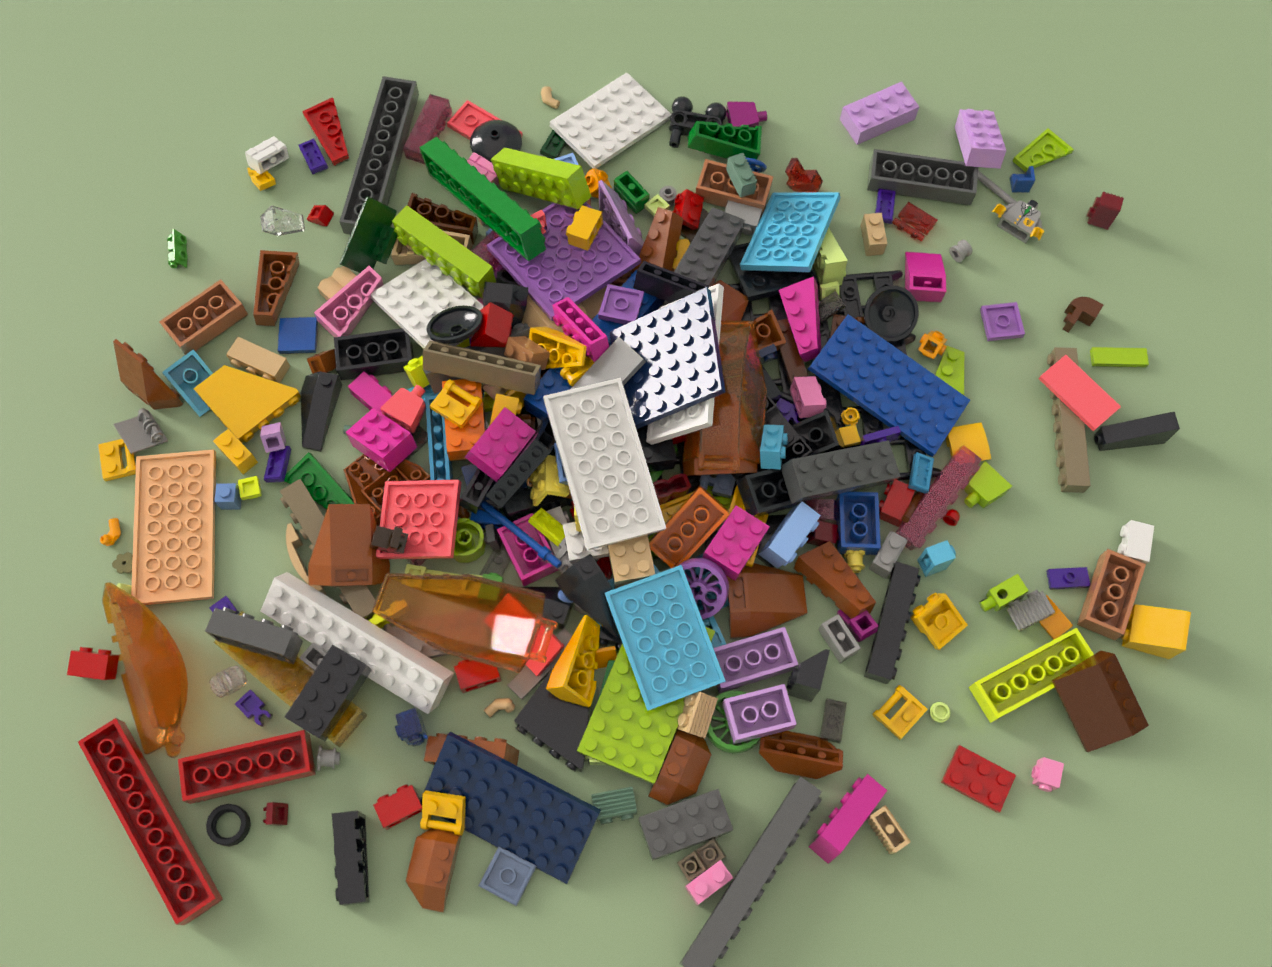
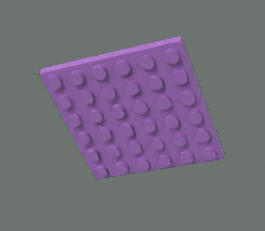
M587 202L583 204V206L592 208ZM552 203L542 210L545 213L547 224L544 227L546 233L543 234L546 250L530 261H527L501 237L487 244V249L520 286L528 287L530 298L551 321H554L553 316H555L553 304L569 297L578 305L607 286V284L612 283L641 264V259L604 220L589 251L568 244L566 230L573 223L574 214L576 211L579 212L580 208L575 209L557 203Z

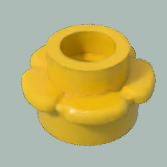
M847 408L841 413L842 421L846 425H856L860 419L859 412L855 408Z

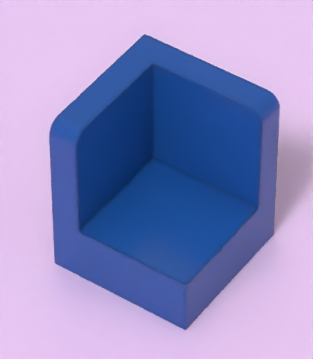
M1029 166L1026 174H1011L1010 176L1012 192H1030L1035 182L1033 166Z

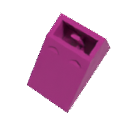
M905 252V289L915 297L916 301H942L946 293V274L941 254Z

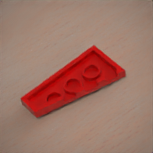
M333 97L302 111L303 116L332 164L336 165L349 159Z

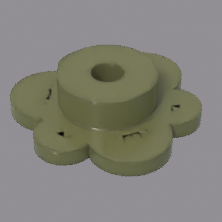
M130 552L118 554L117 559L112 563L113 568L117 569L119 574L123 572L131 573L133 555Z

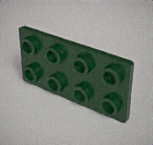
M366 197L339 264L358 273H361L368 266L374 269L377 261L387 264L398 237L394 231L395 228L391 227L397 210L370 197Z

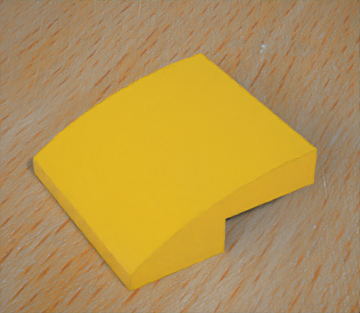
M981 422L953 427L947 435L946 444L947 447H950L952 465L991 459L987 437Z

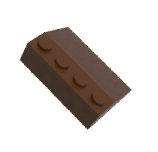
M1099 651L1052 680L1086 752H1091L1129 738L1149 726L1114 653Z

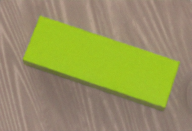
M1092 347L1090 349L1092 366L1147 367L1149 365L1147 348Z

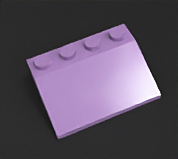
M602 180L598 181L599 211L602 212L603 220L639 257L644 244L642 233L639 228L635 227L632 214H628L625 201L621 200L619 195Z

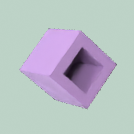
M281 422L261 427L260 437L266 453L285 449L286 437Z

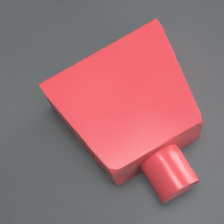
M416 385L411 392L400 388L380 408L381 412L404 429L414 433L426 410L425 401L421 398L426 391L419 385Z

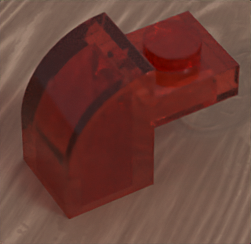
M791 158L785 170L789 177L786 184L796 192H818L823 183L818 171L804 170L798 158Z

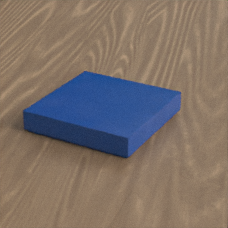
M316 317L280 318L279 354L316 353L318 329Z

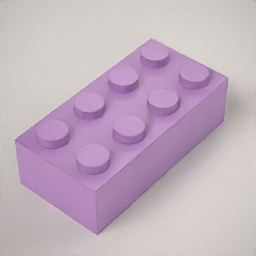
M899 82L844 106L840 121L856 145L915 120L919 105L904 84Z
M960 109L955 124V131L965 165L1000 169L1006 153V147L994 112L989 110Z
M785 627L713 648L726 681L717 685L719 693L788 673L798 667V662Z

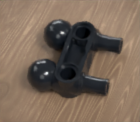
M685 96L676 98L672 103L673 113L669 126L671 131L669 145L673 148H678L681 135L689 136V132L696 121L716 122L718 125H722L727 115L723 104L718 102L711 103L706 108L705 114L692 112L693 104L689 98Z

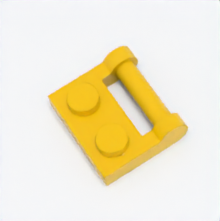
M449 379L430 404V409L463 428L481 405L482 399L469 394ZM452 391L456 395L471 403V405L469 407H466L462 403L450 397V392Z
M122 439L98 444L102 476L105 481L136 474L134 453H130ZM125 447L126 452V468H124L121 452V448Z
M898 685L895 688V693L879 710L876 709L872 715L901 740L928 709L903 686ZM901 697L904 698L906 702L891 719L887 718L885 715Z
M426 790L422 798L420 828L454 832L455 835L462 836L465 829L466 797ZM431 815L456 819V824L431 820Z

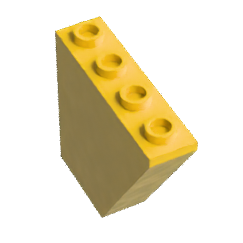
M226 365L193 388L241 443L250 441L254 437V433L259 429L261 430L262 426L269 425L273 418H279L283 415L286 408L296 405L301 397L299 391L295 388Z

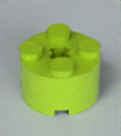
M461 518L457 520L453 559L459 563L473 562L485 552L484 533L477 522Z

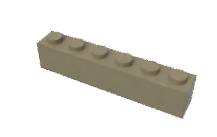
M431 340L423 349V370L431 371L432 373H440L450 377L462 378L532 395L535 394L540 385L541 365Z

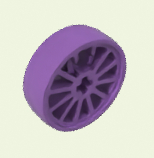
M692 558L679 564L682 565L683 570L690 569L693 579L686 573L685 575L696 604L698 600H701L704 610H699L702 619L709 618L718 613L724 606L729 593L728 579L722 568L715 562L705 558ZM694 567L701 568L699 578L696 575ZM704 568L711 571L704 579L702 578ZM712 575L718 578L717 580L707 582ZM720 584L722 590L713 585ZM697 586H701L699 592L695 591ZM707 592H714L717 595V599H708Z

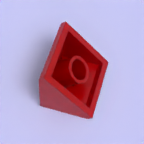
M490 302L480 310L483 316V323L479 330L471 336V346L506 347L511 333L513 314Z

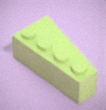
M828 227L813 268L819 284L837 281L839 285H842L843 278L846 276L848 260Z

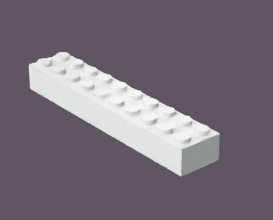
M286 572L274 577L260 612L282 625L293 628V631L298 633L299 636L311 643L314 642L325 652H328L330 647L334 645L365 663L372 669L368 675L369 679L426 714H429L439 706L454 672L292 574Z

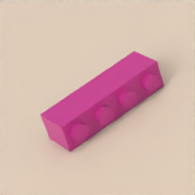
M364 371L348 386L351 395L369 410L374 408L382 413L380 408L392 397V392L386 386L382 387L379 385V381L372 374L368 375Z

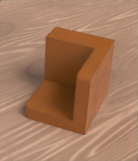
M335 349L323 351L307 358L312 374L319 371L327 373L336 369Z

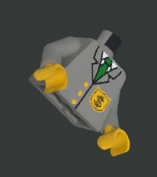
M1030 200L1028 203L1018 201L1016 204L1012 203L1006 206L997 204L992 211L1001 218L997 226L1025 244L1029 237L1034 236L1040 241L1044 234L1042 221L1039 219L1041 212L1037 210L1038 203L1035 200Z

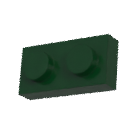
M552 130L542 146L540 154L551 159L558 158L566 142Z

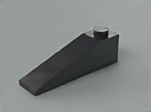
M485 282L483 306L485 307L491 302L512 313L513 322L511 329H513L516 324L522 323L527 306L528 287Z
M319 371L305 377L301 390L302 447L305 449L322 451L343 385L336 374Z
M589 554L574 563L555 581L566 598L573 601L581 610L588 613L600 625L617 637L619 632L604 594L613 589L592 555Z
M503 587L501 595L502 600L509 591L513 592L543 624L562 630L566 627L574 602L565 603L558 598L557 595L561 590L560 587ZM489 604V606L494 607V608H496V606H497V605Z

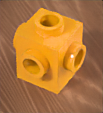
M592 168L585 175L592 197L599 198L598 181L600 180L612 188L608 175L603 170Z
M931 330L920 339L919 343H921V346L918 350L924 356L935 359L938 354L942 356L947 346L945 343L947 339L944 338L945 336L941 332Z

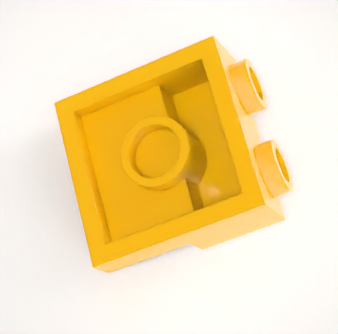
M933 593L928 596V602L924 606L919 605L913 609L912 612L914 614L911 616V620L920 633H924L934 648L940 650L968 625L947 594Z

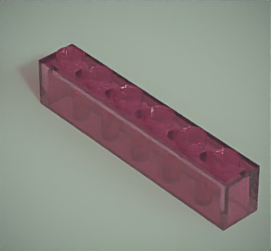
M963 445L957 449L941 473L930 485L929 492L923 495L909 522H903L895 532L908 540L905 547L909 550L922 547L926 541L924 537L927 533L931 534L937 527L935 522L938 518L942 519L948 512L946 508L949 503L952 505L959 497L958 491L960 489L963 490L970 482L968 480L969 476L974 475L979 470L980 466L978 464L982 459Z

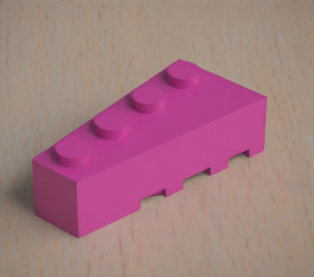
M813 276L779 290L799 354L804 362L816 358L821 351L818 284Z
M868 774L863 779L857 778L851 786L854 790L851 793L847 792L840 800L842 805L839 809L837 807L834 808L828 816L830 818L828 823H823L816 832L818 834L817 837L809 845V848L827 864L844 850L888 791Z

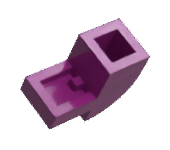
M867 610L853 619L849 618L843 611H837V615H840L857 642L865 640L878 631V624Z

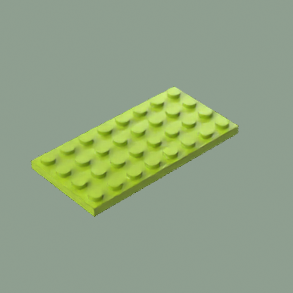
M705 627L710 641H712L715 630ZM622 643L577 752L655 784L676 732L678 717L683 713L685 697L647 711Z

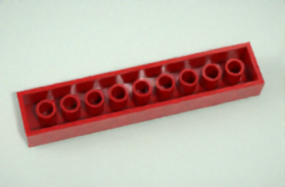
M115 718L79 740L78 744L175 924L185 926L222 901L223 898L126 723Z

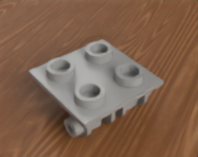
M145 408L138 411L137 417L114 424L131 454L168 442L152 414Z

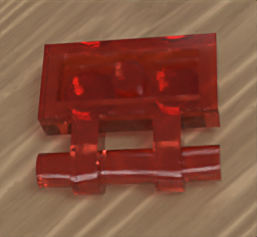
M908 201L892 224L897 226L898 230H903L910 234V237L914 240L918 239L922 242L925 235H928L936 225L938 219Z

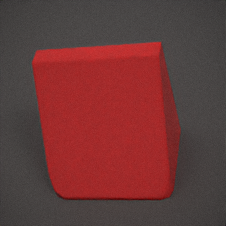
M314 205L307 220L327 227L334 213L326 205Z

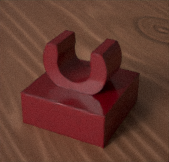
M267 803V806L263 808V811H266V819H263V823L275 826L287 825L288 803Z

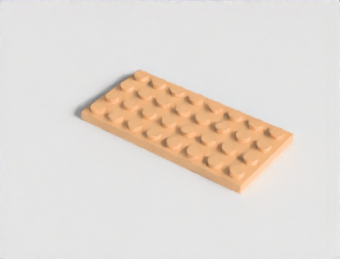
M214 449L136 456L131 605L142 606L214 599V501L216 491V452Z

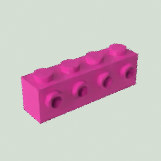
M569 297L553 304L552 307L555 315L553 320L555 324L563 329L565 335L587 346L585 356H589L593 362L597 361L609 348L607 336Z

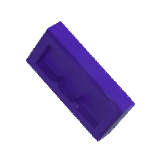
M315 139L298 144L312 175L328 168Z
M878 189L875 213H882L883 222L892 224L896 191Z
M899 426L863 435L860 446L897 440L901 430Z
M290 446L270 452L264 475L266 483L284 482L291 454Z
M1087 567L1058 568L1046 571L1050 590L1090 587Z

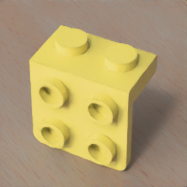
M548 455L530 475V481L533 482V488L530 493V498L533 499V506H538L547 494L567 497L569 494V486L559 483L556 456Z

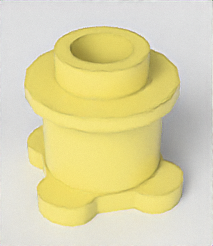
M847 550L846 554H844V558H847V564L854 573H860L865 568L862 559L863 555H865L864 550Z

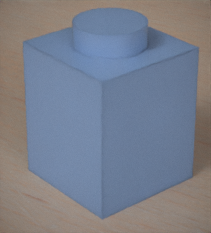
M236 483L216 484L214 502L221 510L241 509L242 499L240 498L238 485Z

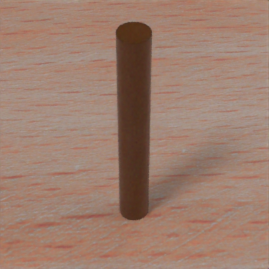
M916 492L902 517L903 522H909L924 493Z

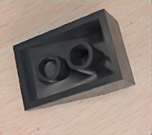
M828 410L791 425L812 449L813 452L807 456L846 449L836 418Z

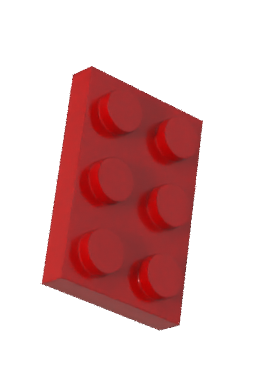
M958 745L941 783L1000 813L1016 775Z

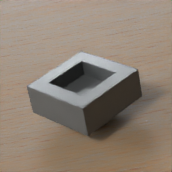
M493 524L485 525L486 533L484 534V540L486 545H490L493 551L501 549L497 529Z

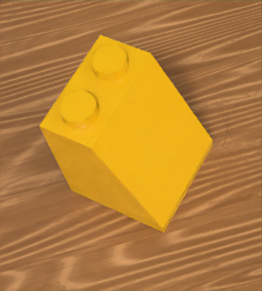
M1135 604L1133 605L1125 633L1121 636L1123 640L1122 646L1171 659L1186 650L1191 612Z

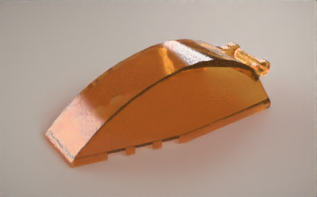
M721 320L719 351L725 393L716 396L714 399L712 426L685 434L683 462L699 457V471L723 469L739 472L740 459L761 464L760 447L765 425L767 390L753 321ZM706 458L734 459L733 462L705 461Z
M386 573L372 609L374 614L442 653L516 673L521 672L529 659L541 663L546 662L547 657L545 655L553 630L558 625L553 620L543 618L544 593L471 574L412 575ZM540 626H546L538 652L534 653L532 651Z
M105 583L102 603L107 623H113L116 635L111 636L112 643L118 642L121 652L119 654V661H123L126 672L121 674V678L145 754H150L165 746L167 755L175 758L180 754V746L185 741V735L180 726L187 702L188 681L182 655L166 627L149 608L113 583Z

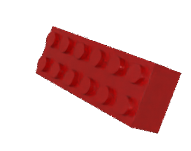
M305 730L178 759L182 801L189 804L316 775L310 734Z

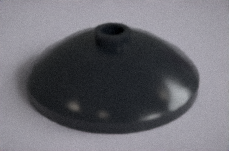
M490 120L480 124L473 131L470 138V147L472 153H476L491 162V158L504 147L521 151L522 137L519 130L513 124L503 120Z
M894 285L881 287L872 293L864 308V321L867 328L886 341H898L908 336L915 328L919 317V308L915 297L907 289ZM886 310L890 312L888 317L885 315Z
M473 306L451 307L441 311L429 321L426 328L427 334L431 340L438 343H459L470 338L479 330L483 323V316L480 310Z

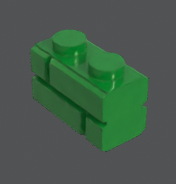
M628 171L623 172L614 179V191L635 214L645 209V204L649 201L650 194L643 189L642 185Z

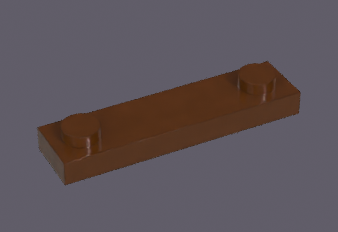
M787 318L777 322L787 342L779 349V353L791 387L794 377H807L808 374Z

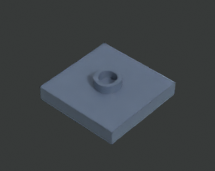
M499 846L478 886L517 906L537 866Z

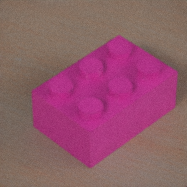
M504 407L465 458L497 482L536 431Z
M374 408L345 432L354 448L389 472L417 448L409 431Z
M736 505L705 550L702 558L715 562L728 577L736 581L770 526Z

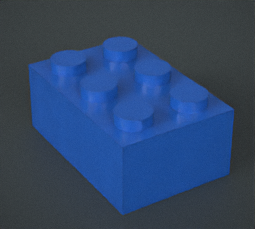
M846 492L837 495L836 525H838L837 532L839 536L837 551L840 554H846L847 550H864L865 555H877L881 549L879 498L877 492Z

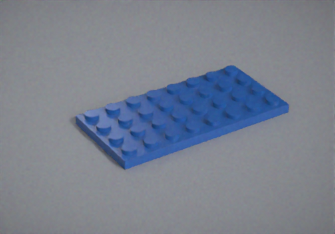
M849 314L808 368L809 371L888 427L899 426L902 437L931 457L936 454L970 402V399Z

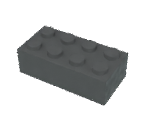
M223 607L222 610L214 609L205 632L216 641L287 663H295L303 641L298 637V633L293 631V628L286 625L277 627L274 626L273 622L262 619L260 622L254 620V616L242 613V616L235 614L234 610Z
M719 789L638 818L652 861L733 831Z

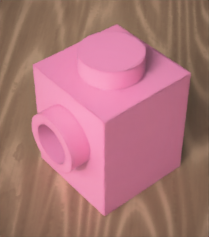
M1045 757L1037 760V764L1033 767L1031 777L1034 778L1033 784L1046 792H1052V790L1060 788L1064 763Z

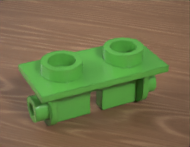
M172 229V234L167 238L168 250L170 251L168 253V264L171 268H177L178 265L187 268L186 236Z

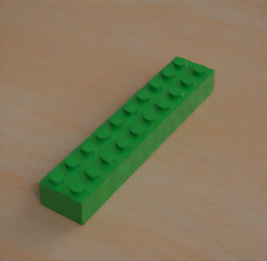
M435 137L419 147L429 175L527 261H530L546 250L545 238L541 233L540 228L542 226L539 220L531 217L526 209H522L515 200L512 201L506 192L499 190L495 183H491L484 174H480L475 166L468 164L467 160L464 157L461 158L456 150L449 148L445 141L442 142L438 137Z

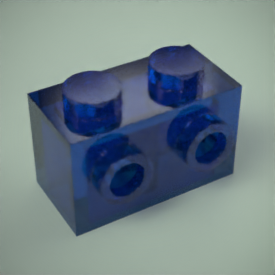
M412 708L395 715L398 723L395 726L398 738H401L408 745L412 744V746L423 744L428 735L418 710Z

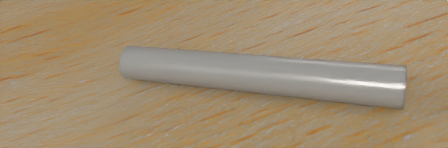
M978 171V180L1007 204L1017 203L1011 196Z

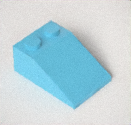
M192 350L164 370L162 374L197 415L201 417L210 408L193 388L211 376L213 372L198 354Z

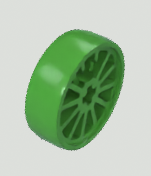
M726 691L715 697L718 698L715 709L725 718L713 716L712 720L725 724L712 727L710 723L707 737L715 747L727 753L738 754L749 751L760 741V738H756L748 743L740 742V745H733L731 735L729 744L721 741L730 730L725 712L718 704L724 701V699L746 694L743 691ZM726 728L720 738L715 735L714 731Z

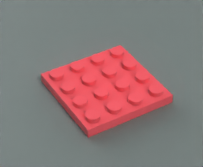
M460 480L385 481L380 526L392 530L395 527L402 528V532L409 535L403 554L376 550V557L379 559L453 558L462 482Z

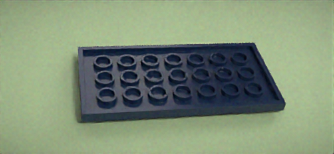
M453 732L447 734L424 792L428 790L465 796L464 830L496 847L500 846L536 865L537 869L565 884L569 882L601 812L599 808ZM442 817L445 820L456 824V819Z

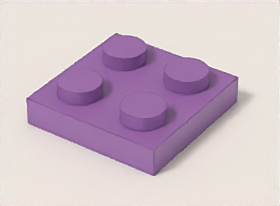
M607 284L598 318L621 324H628L637 320L644 291Z
M1017 302L981 306L980 312L987 341L1024 337L1025 331Z

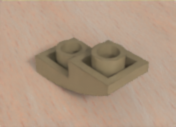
M713 838L677 862L687 880L690 881L725 858L726 855L716 839Z

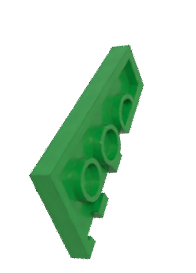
M309 452L285 476L284 481L289 484L301 479L313 500L326 509L329 504H354V500Z

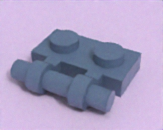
M711 474L700 476V485L705 490H707L708 485L713 486L712 494L731 499L736 481L731 474H717L716 479L710 477Z

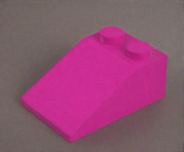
M533 513L513 522L541 546H546L550 549L544 535L528 522ZM505 526L497 529L523 587L558 571L547 560L544 561L540 558L534 549Z

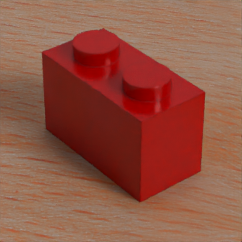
M897 479L892 484H887L883 493L886 495V498L879 503V519L899 527L915 490L908 488V484Z
M80 647L79 650H71L67 675L114 680L116 679L119 655L111 654L112 650L99 649L98 652H93L91 647Z
M485 653L479 655L476 660H463L458 662L457 666H454L462 693L501 681L493 654Z
M403 785L396 790L397 793L391 796L386 794L378 798V802L373 804L384 829L388 830L422 812V803L413 785Z

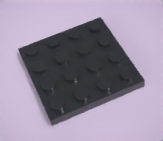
M750 242L736 245L728 258L747 300H749L748 302L780 295V289L813 276L817 282L812 268L810 272L741 270L740 263Z

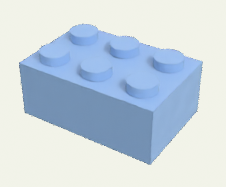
M801 501L788 512L759 555L776 568L791 563L797 556L795 551L799 547L802 548L807 542L808 537L806 536L819 525L817 520L821 515Z

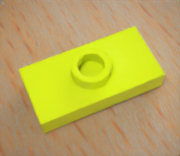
M540 508L530 517L528 522L556 546H559L565 538L563 525L543 508Z

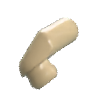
M543 87L541 90L543 103L558 109L560 101L552 98L551 87Z
M497 698L484 709V712L490 718L498 710H505L507 713H511L515 709V704L509 698Z

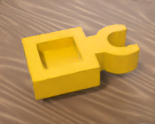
M247 168L251 181L260 191L276 185L274 177L268 171L259 174L255 170Z

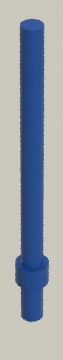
M484 500L481 508L534 549L540 558L544 561H549L556 568L562 565V562L552 554L550 549L546 546H541Z

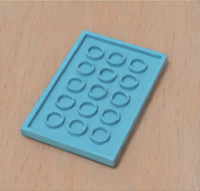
M773 192L740 263L741 270L810 272L840 201V193Z
M682 565L604 593L647 711L726 682Z

